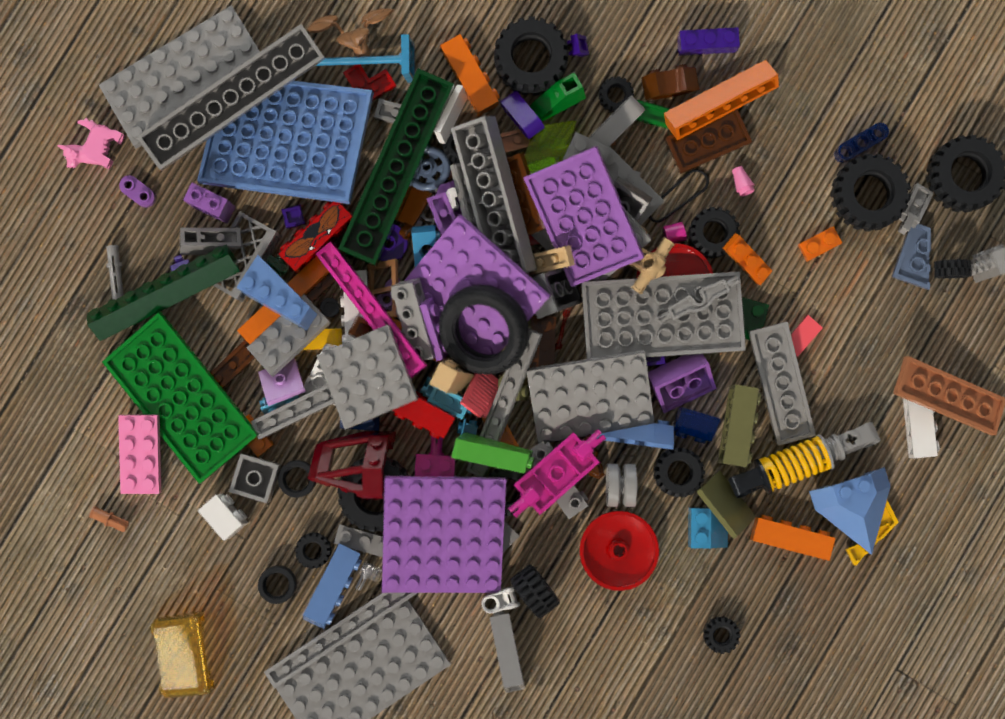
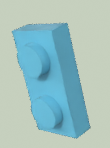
M434 387L427 400L461 420L464 419L468 411L467 408L460 404L463 396L449 394Z

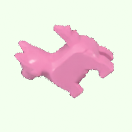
M87 118L79 120L78 124L90 130L85 144L82 146L58 145L63 150V156L67 160V168H76L79 163L102 165L110 170L113 161L107 157L110 150V142L115 140L118 144L122 145L125 135L117 130H111L105 125L96 124L93 120L89 121Z

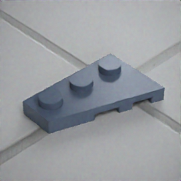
M917 224L915 228L911 227L910 231H907L891 277L930 290V227Z

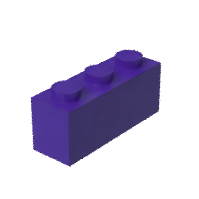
M739 27L680 30L677 36L678 56L735 53L740 47Z

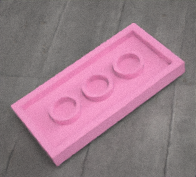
M118 415L120 493L160 494V416Z

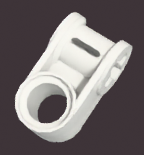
M507 587L497 593L485 595L481 601L483 610L487 613H495L520 606L514 587ZM492 598L496 601L494 608L489 609L485 607L487 599Z

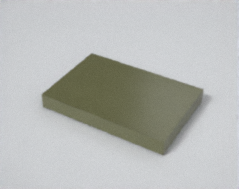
M720 470L696 491L733 539L738 537L756 518L744 500L736 498L729 481Z

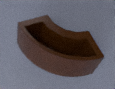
M687 64L678 65L676 69L660 71V69L651 70L648 72V75L641 77L645 100L677 97L700 90L696 67H687Z

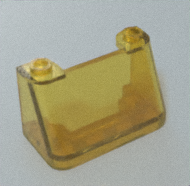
M204 611L159 617L154 619L150 626L151 634L155 635L161 678L159 692L165 698L206 695L215 689L214 680L208 678L211 674L207 668L203 640L204 628H200L202 627V621H205Z

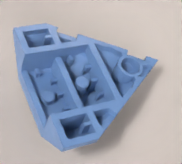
M885 467L838 484L826 485L809 491L815 511L824 516L872 555L891 487Z

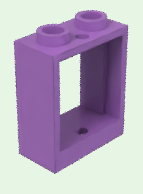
M191 183L183 199L192 208L228 224L236 208L228 199L194 183Z

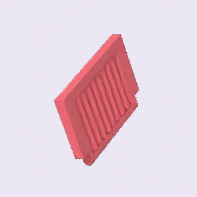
M475 373L460 404L478 418H481V416L486 418L498 391L499 379L493 374Z

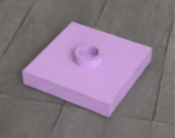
M295 358L274 377L265 369L258 372L268 406L306 392Z

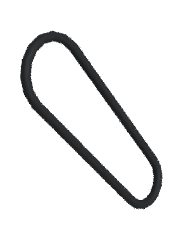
M693 169L689 171L665 194H663L661 198L663 199L664 197H666L674 188H676L685 178H687L693 172H699L705 176V187L701 191L696 193L694 196L689 198L687 201L682 203L680 206L675 208L673 211L668 213L663 218L655 220L650 215L649 219L655 223L662 222L666 218L671 216L673 213L678 211L680 208L685 206L687 203L692 201L694 198L699 196L701 193H703L709 185V178L707 174L703 170Z

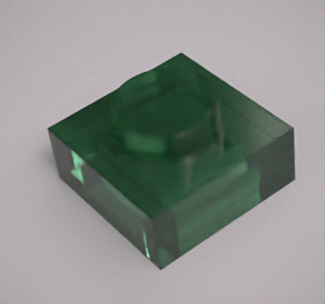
M270 255L266 259L267 264L281 276L287 272L286 262L279 256L275 258L273 255Z

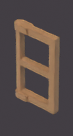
M397 259L379 262L377 267L370 264L367 265L368 289L374 296L391 292V286L374 289V271L391 267L393 286L398 282ZM392 299V311L387 312V314L391 318L397 317L395 300Z

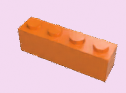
M461 34L441 44V52L458 82L464 87L467 97L478 117L499 106L498 99H500V96L495 88L491 89L489 85L490 78L486 71H481L479 67L481 63L477 55H472L470 52L471 45L467 38L463 39Z
M761 515V518H755L750 540L828 561H830L835 538L830 536L831 532L819 530L818 533L812 532V527L800 525L799 528L793 527L792 522L781 520L780 523L774 522L773 517Z

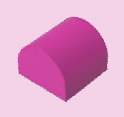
M682 222L662 227L665 238L671 242L681 243L687 240L685 227Z

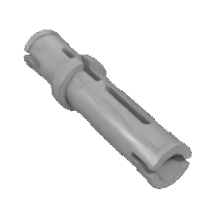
M118 245L106 246L108 259L106 267L109 268L112 300L124 296L121 275L122 262H120Z

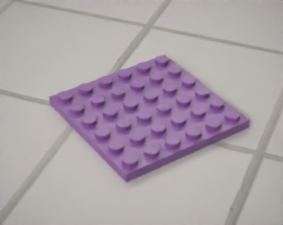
M461 214L405 279L420 278L425 299L433 298L434 303L438 306L439 319L442 309L449 298L468 286L489 285L502 289L519 303L526 315L527 321L551 296ZM471 305L462 311L459 318V330L463 340L471 349L482 354L491 355L499 353L507 345L509 340L508 326L504 318L496 310L486 305Z
M385 476L382 593H497L501 591L506 478Z

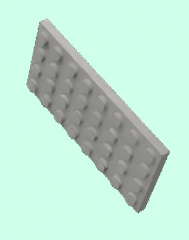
M231 5L100 83L99 87L131 143L137 149L142 144L136 136L260 51Z
M740 272L659 277L650 281L642 295L631 288L638 278L581 283L586 358L590 359L641 350L645 351L646 358L746 351L741 281L740 284L731 287L730 292L713 300L712 304L701 312H689L674 321L669 319L662 324L659 323L661 319H657V316L667 312L668 307L678 303L688 295H692L697 303H701L702 298L700 297L699 290L706 286L715 284L722 279L727 281L735 276L740 281Z
M408 599L276 687V690L295 719H371L450 666L451 663Z

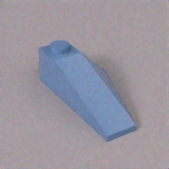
M658 420L657 423L601 433L596 438L598 439L601 435H604L606 437L604 441L673 449L674 426L669 425V421Z

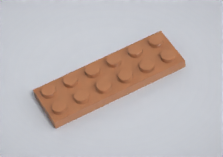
M909 356L903 359L893 394L991 436L997 435L1005 407L1004 397Z

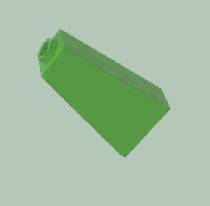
M467 432L456 438L451 457L524 474L529 469H532L535 459L532 457V450Z

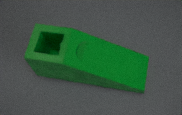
M575 72L557 81L530 105V108L542 122L586 99L584 88Z

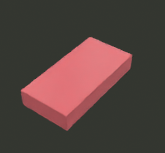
M809 315L791 333L796 357L803 352L823 328Z

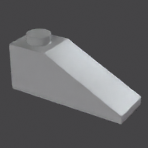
M180 228V255L208 254L216 247H222L226 244L229 249L241 248L240 228Z

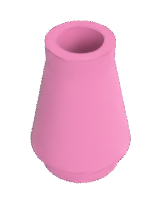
M743 166L734 168L732 173L736 192L739 193L740 197L753 193L755 191V184L747 175Z

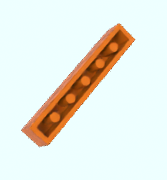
M767 60L757 63L732 78L722 81L711 89L705 90L684 103L669 109L664 113L665 124L676 140H679L778 88V74Z

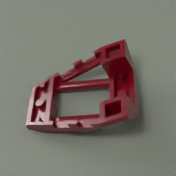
M363 431L317 444L308 475L309 480L328 487L340 488L341 491L346 493H355L361 498L383 499L385 487L383 472L388 449H393L396 432ZM367 443L363 465L331 470L335 449ZM362 473V485L334 479L336 477Z

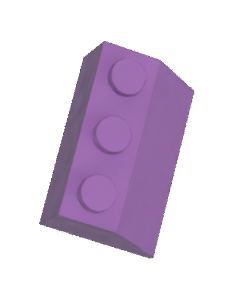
M703 354L683 355L648 372L650 387L663 413L717 389L709 363Z

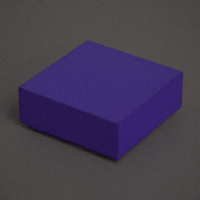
M301 205L281 209L287 229L306 224Z

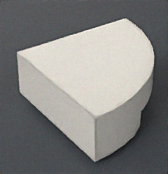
M453 187L446 191V195L454 212L459 209V204L455 198L458 196L456 188Z

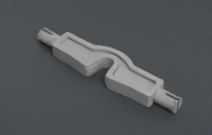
M735 276L727 281L722 279L715 284L700 289L701 303H697L692 295L686 296L678 303L668 307L667 312L657 316L658 320L661 319L659 323L662 324L669 319L674 321L689 312L697 313L705 310L712 304L713 300L730 292L731 287L740 284V281L737 280L738 277Z

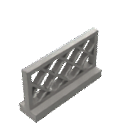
M240 211L230 228H239L242 218L248 220L250 228L241 230L240 234L251 232L253 241L243 244L241 236L243 258L237 259L238 263L244 261L245 269L243 272L220 281L221 285L216 283L213 286L243 303L246 295L236 287L257 255L265 262L268 261L282 235ZM261 228L266 230L263 238L256 240L254 230ZM254 245L255 252L253 255L246 257L244 247ZM234 278L235 286L232 291L226 289L225 281Z

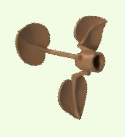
M388 8L372 10L362 17V22H365L364 28H358L351 32L345 33L336 22L338 17L335 15L320 17L306 31L319 33L334 26L341 33L337 38L338 43L352 48L355 57L370 56L371 53L367 45L369 42L368 25L384 20L395 10Z

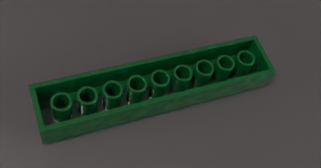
M417 68L338 248L340 252L377 267L435 135V127L454 91V83Z

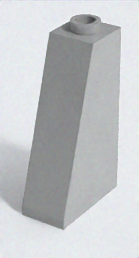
M504 611L494 613L493 617H490L504 690L506 693L525 689L510 615L509 613L505 614Z

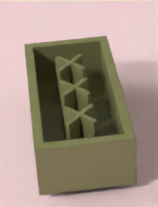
M736 384L729 386L717 463L747 467V464L751 463L752 452H749L750 444H753L755 440V432L752 431L753 425L757 424L758 420L756 405H759L761 401V393H758L759 388Z

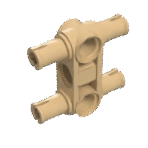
M663 238L655 252L651 253L642 248L645 256L643 259L617 269L609 277L618 280L625 267L630 266L641 274L631 288L642 295L651 280L659 278L664 274L666 270L665 258L675 244L667 238Z

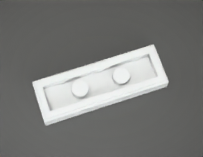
M462 85L455 87L435 127L434 132L439 143L446 144L451 128L454 127L468 98Z

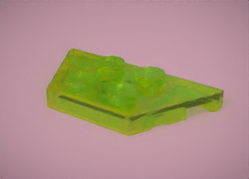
M577 121L544 125L545 129L530 138L525 159L531 173H535L563 160Z

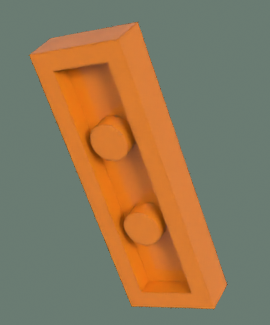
M735 233L723 247L727 254L756 284L761 286L771 274L772 269L740 235Z

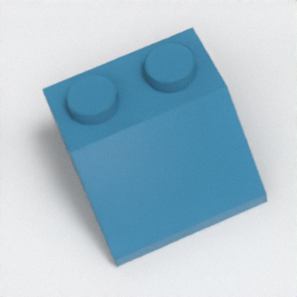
M688 507V547L711 549L728 547V532L708 507Z

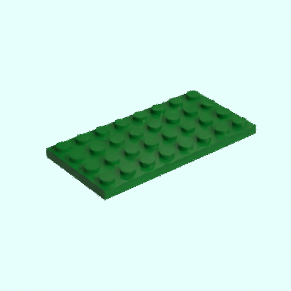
M158 312L102 361L144 415L160 416V436L199 484L203 483L259 435L162 312Z

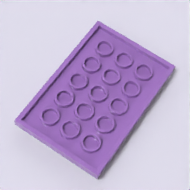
M598 146L524 177L554 249L571 245L575 265L563 268L571 287L645 257Z

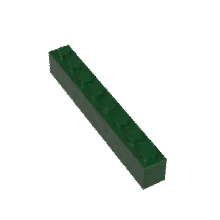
M227 244L222 247H216L212 252L204 256H198L194 261L180 265L176 270L162 274L158 279L146 282L142 287L134 291H128L124 296L116 300H110L100 308L92 309L87 314V325L98 340L102 341L240 272L238 261Z

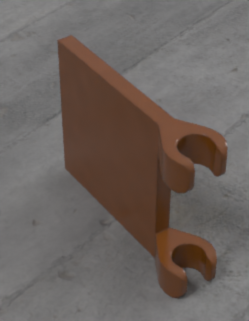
M413 186L411 187L397 219L405 224L399 231L403 239H410L412 227L416 225L428 204L427 198L432 197V193L418 190Z

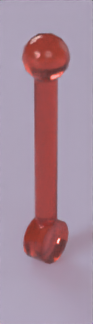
M564 310L562 313L564 318L558 342L555 343V348L558 350L562 348L561 342L567 318L570 316L569 310Z

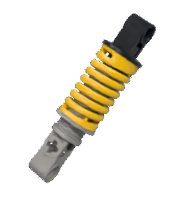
M873 422L865 423L838 436L831 434L826 439L818 434L811 441L806 440L803 443H798L796 446H791L789 449L785 448L782 452L778 451L775 454H770L768 457L755 459L754 469L734 475L728 481L736 498L744 497L762 488L769 495L772 494L775 488L781 489L782 482L785 486H789L790 481L793 484L797 482V479L802 481L804 476L806 478L811 477V473L817 475L818 471L822 473L829 469L832 470L835 468V461L844 460L845 455L879 443L881 439Z

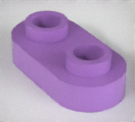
M125 176L121 179L119 184L120 190L138 205L148 208L155 203V193L137 178ZM128 182H132L131 188L126 187ZM143 194H147L146 200H142Z

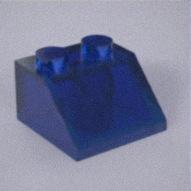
M683 407L678 408L673 423L674 431L676 432L675 436L685 439L687 435L695 437V442L706 444V441L712 442L721 418Z

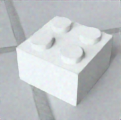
M222 493L211 498L198 512L221 539L225 541L232 538L248 522L246 521V514L241 509L237 510L234 507V500L228 494L224 495Z

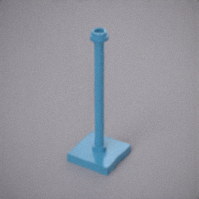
M409 34L401 35V53L399 55L325 58L316 66L400 63L401 74L407 83H411L415 75V44Z

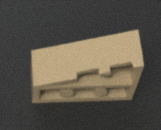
M451 357L445 358L439 363L429 384L449 394H457L460 391L459 394L464 395L475 373L464 369Z

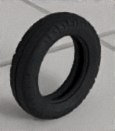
M473 285L459 290L446 302L439 320V334L446 352L458 365L474 373L496 374L509 369L522 357L528 343L529 328L524 311L510 294L494 286ZM486 305L496 310L504 318L509 330V340L503 351L491 355L482 354L471 349L465 343L459 330V318L466 307Z

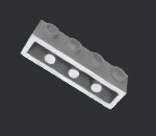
M1003 244L972 255L971 276H973L975 283L1005 274V247Z
M420 278L397 282L391 286V297L395 300L396 314L402 325V333L423 360L434 359L435 355L419 306L426 300Z
M542 441L530 449L533 451L532 457L535 458L533 467L553 450L549 442L545 444ZM574 485L556 502L567 518L570 519L588 507L586 502L589 499L583 491L578 492Z

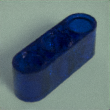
M877 123L842 143L834 151L835 159L840 163L848 162L879 144L888 137V126L884 123ZM874 130H880L882 137H877ZM858 139L864 140L865 147L858 145ZM842 148L848 151V157H844L841 154Z

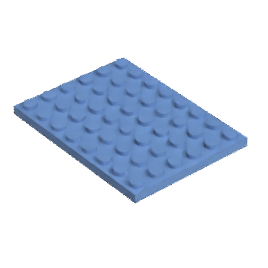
M302 81L291 82L206 141L197 182L204 185L350 204L374 95L373 91Z

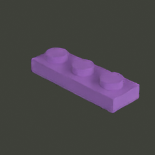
M429 298L419 306L436 361L444 360L448 353L443 347L439 334L440 319L438 316V306L434 303L433 298Z

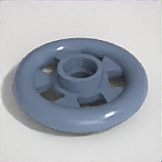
M429 146L426 155L429 154L430 159L423 160L412 185L414 188L422 191H432L447 181L451 171V164L444 151L439 148ZM438 158L442 161V164L439 166L434 161ZM430 165V169L425 170V167ZM438 171L439 173H441V175L437 180H435L432 177H434ZM420 176L427 178L425 183L419 182Z

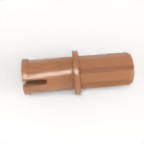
M97 506L93 507L89 517L104 523L105 527L110 526L121 532H125L129 527V522L115 516L114 512H106Z

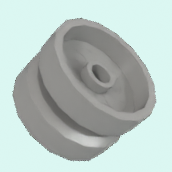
M607 464V507H618L620 495H622L624 507H635L638 492L636 464H624L622 476H620L618 464Z

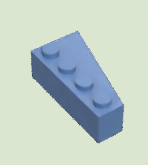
M259 255L256 256L236 287L244 295L306 331L317 316V313Z

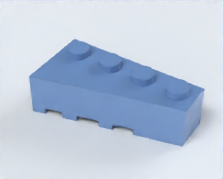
M339 543L303 614V620L322 629H325L327 624H331L335 616L333 611L336 606H340L344 598L342 593L345 588H349L353 580L350 576L353 570H358L362 562L359 559L360 553Z

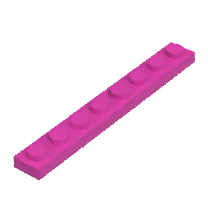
M330 241L316 255L373 330L390 325L409 376L413 378L427 366L336 245Z

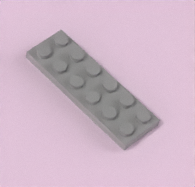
M788 322L748 331L776 445L779 446L816 436Z

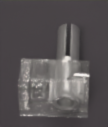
M365 560L358 573L360 574V579L355 588L361 591L367 579L377 582L382 569Z

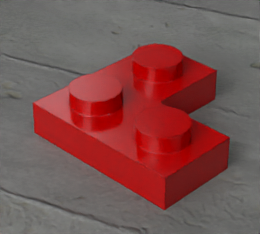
M361 64L354 65L343 72L352 88L372 90L374 93L372 101L397 87L387 69L371 78L368 77Z

